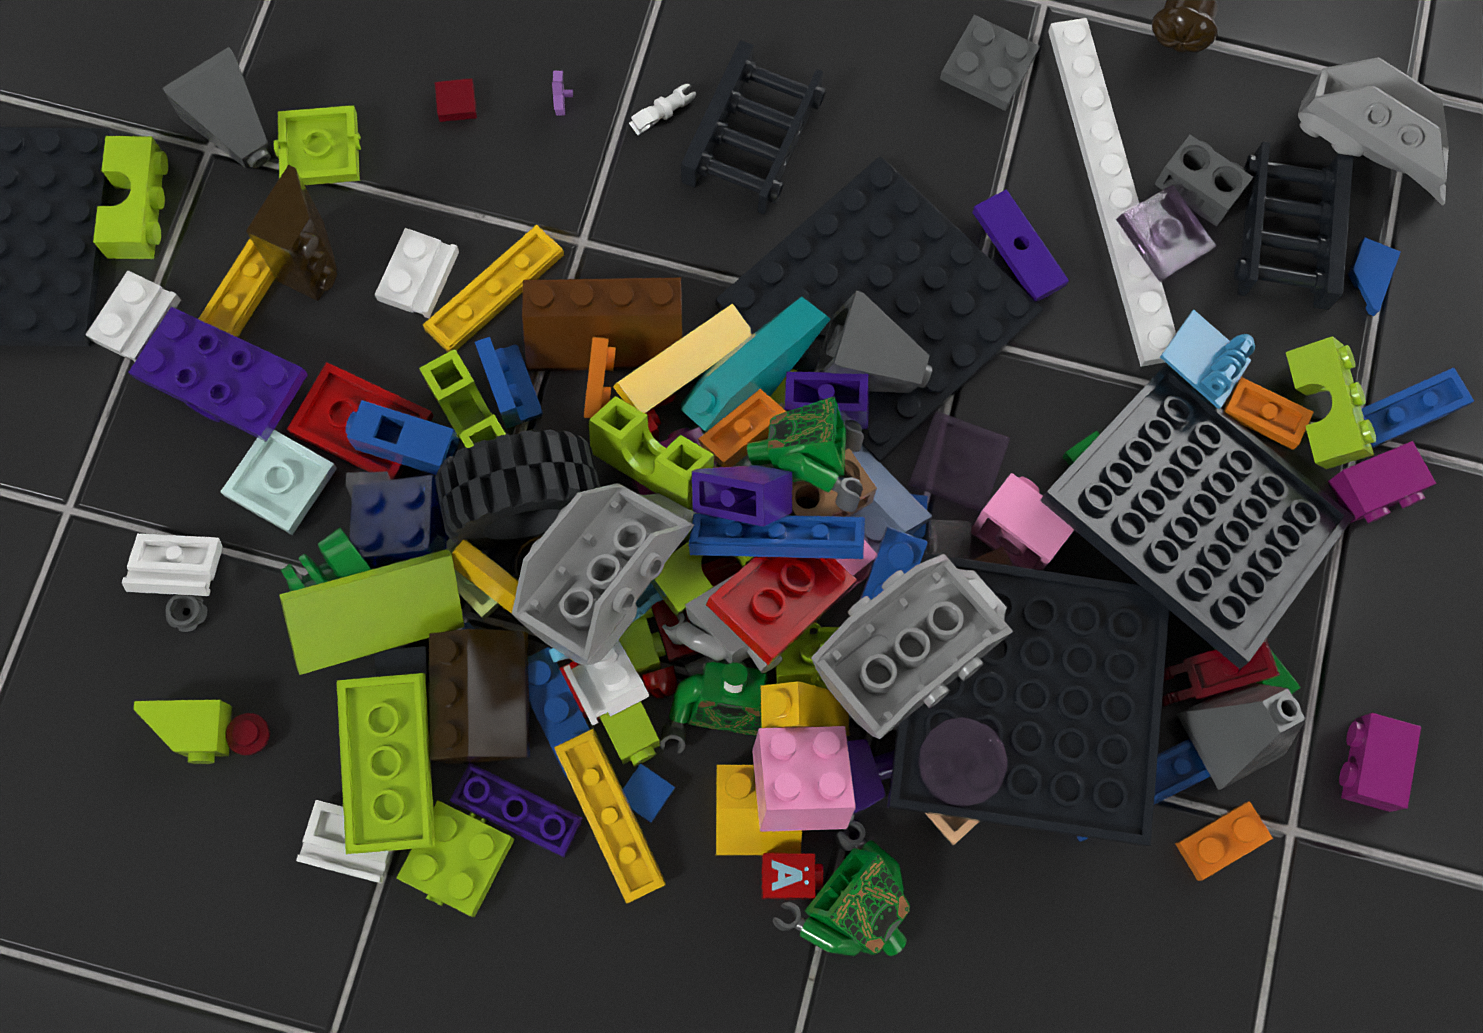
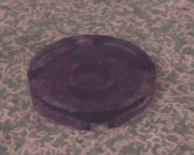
M960 717L944 721L928 733L920 747L918 766L922 781L932 795L946 804L966 807L982 803L998 791L1007 770L1008 759L1003 742L992 728L984 723L981 724L978 721Z

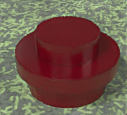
M253 713L238 715L229 723L226 730L228 746L234 752L244 756L260 752L267 745L270 737L267 722L259 715Z

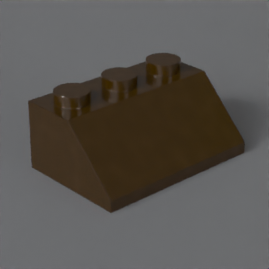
M288 165L246 232L279 283L319 301L324 291L330 290L333 286L338 269L325 224L296 168Z
M463 629L429 634L430 760L458 765L530 758L528 634L526 632Z

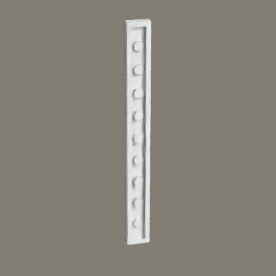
M1087 18L1051 23L1048 33L1140 366L1165 363L1160 356L1175 336L1176 331Z

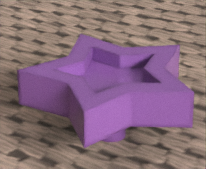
M553 71L554 110L556 116L565 115V97H573V90H564L563 71Z

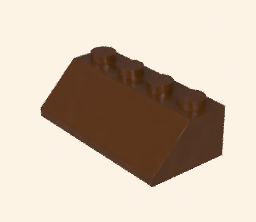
M681 277L523 280L522 318L527 371L589 370L593 336L609 338L608 347L616 348L613 370L638 369L683 338Z

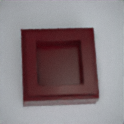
M472 78L435 82L437 113L440 122L477 118Z

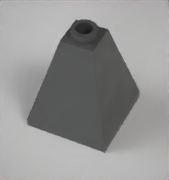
M227 47L163 87L165 94L181 120L245 168L249 166L252 169L258 168L271 158L269 154L271 149L243 74L230 47Z
M856 291L831 316L814 372L868 374L869 391L910 393L917 387L924 388L932 373V366L927 365L929 354L864 293Z
M1256 683L1217 694L1177 714L1218 790L1285 756L1306 720L1301 712L1298 701L1293 698L1288 688Z

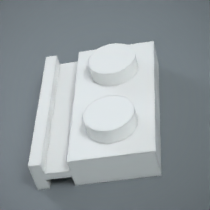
M405 228L376 290L375 296L377 300L412 313L423 314L424 317L430 319L459 254L457 245L451 244L450 246L442 243L439 239Z
M127 271L86 333V336L91 341L135 362L171 307L176 309L181 299L176 293L164 290L161 286Z
M137 533L127 564L128 573L126 578L123 577L122 584L126 592L209 596L210 582L214 580L223 548L221 541L215 537Z
M619 640L608 654L595 664H581L573 669L569 665L563 667L592 726L598 723L597 717L607 712L612 716L649 697L641 678Z
M316 800L302 841L304 842L296 861L383 883V875L392 851L346 855L343 807Z

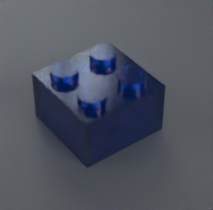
M432 475L353 485L349 541L371 570L447 549V534L445 532L436 480Z

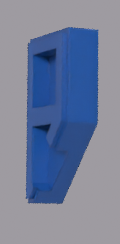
M1364 237L1359 243L1348 276L1354 287L1359 288L1367 304L1365 308L1368 314L1375 316L1380 311L1401 251Z

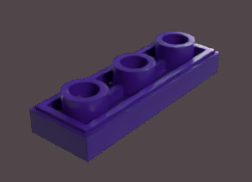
M1007 189L974 206L973 214L1020 284L1033 300L1038 302L1067 285L1069 282L1068 278ZM1015 246H1020L1023 250H1019Z
M471 763L468 764L450 799V802L562 857H565L583 820L582 817ZM515 802L522 803V813L517 817H511L509 814L510 806Z

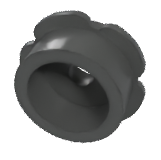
M177 594L166 605V620L168 624L173 628L178 627L181 632L195 630L197 625L203 623L207 617V607L203 605V598L198 595ZM190 609V614L184 616V610Z

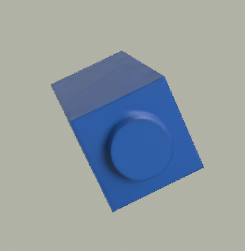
M361 400L357 412L353 411L350 414L346 424L347 438L355 450L437 475L439 467L449 456H455L460 444V440L452 428Z

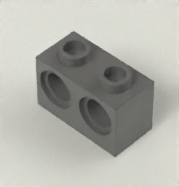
M1189 135L1166 164L1154 185L1217 227L1241 196L1253 176L1245 172L1239 164L1230 162L1215 152L1208 143L1199 141L1192 135ZM1185 165L1191 166L1194 170L1188 169ZM1216 186L1224 188L1226 192L1219 190Z

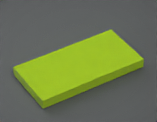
M448 549L279 595L299 675L429 638L430 633L453 631L465 627L453 558Z
M425 674L337 680L346 855L434 847L435 830Z

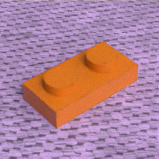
M593 336L584 418L593 417L610 401L611 387L603 385L605 370L613 371L616 348L608 347L609 338Z
M1243 377L1236 383L1224 408V411L1241 425L1293 450L1299 445L1306 430L1305 426L1309 424L1314 413Z
M760 388L698 438L702 448L714 454V460L722 467H733L748 455V443L768 438L770 419L786 411Z
M1248 801L1175 844L1196 879L1201 881L1270 841L1273 837L1251 802Z

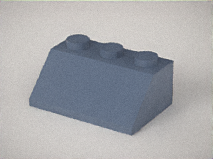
M863 445L859 451L852 452L877 487L873 503L849 517H865L864 540L876 553L887 526L913 535L932 519V515ZM838 477L841 481L845 479L844 477ZM810 498L811 506L813 508L816 507V502Z

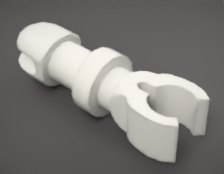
M681 85L673 91V94L666 98L662 96L654 100L653 106L644 108L631 117L633 121L629 124L636 134L644 133L661 118L667 120L673 116L674 110L691 103L696 97V92L684 95L691 85Z

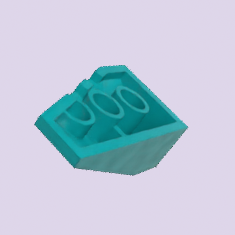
M801 296L706 370L681 402V410L707 432L760 388L768 396H771L784 380L787 372L791 371L830 321V318Z

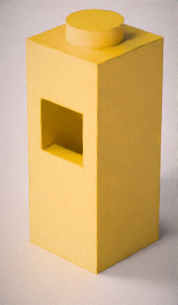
M799 681L761 686L762 728L845 726L846 736H849V713L829 689Z

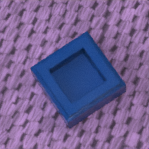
M640 763L622 790L632 811L652 823L675 790V787Z

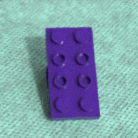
M173 307L169 309L128 372L135 379L184 402L199 414L215 422L222 420L265 442L269 439L308 376L302 367Z

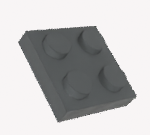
M974 15L944 66L940 80L1006 111L1034 61L1040 46Z

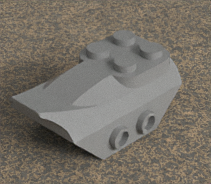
M1379 57L1323 68L1301 101L1298 112L1301 129L1312 137L1317 138L1321 136L1332 143V148L1338 154L1356 157L1363 155L1387 168L1408 174L1441 205H1444L1449 146L1443 98Z
M618 483L577 493L571 502L562 508L557 519L543 536L534 542L530 552L523 559L512 615L542 641L576 663L592 665L601 661L633 622L637 614L636 601L651 581L658 577L665 562L693 528L694 524L691 522L695 512L659 493L639 495Z
M945 554L920 563L905 574L902 570H899L891 575L881 586L884 591L872 600L866 596L851 607L848 611L850 617L811 657L817 672L833 696L859 726L878 739H881L924 703L928 708L936 705L949 693L950 690L946 686L958 676L963 681L972 676L983 665L980 658L1013 632L1004 621L1007 607L974 570L956 568Z

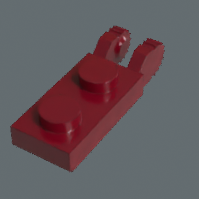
M1267 638L1251 660L1241 669L1236 667L1217 650L1183 659L1184 663L1164 668L1163 682L1188 673L1192 688L1166 693L1162 697V704L1165 707L1193 698L1200 700L1280 676Z

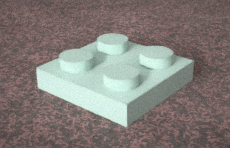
M273 430L267 442L259 438L256 439L220 492L225 497L293 535L337 467L334 463Z

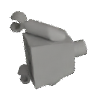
M733 576L685 604L687 616L691 623L681 613L677 616L679 620L677 625L668 627L664 624L662 626L672 643L684 644L690 649L717 661L726 659L729 663H740L746 658L751 657L761 673L770 671L782 661V657L779 655L768 666L706 606L709 597Z

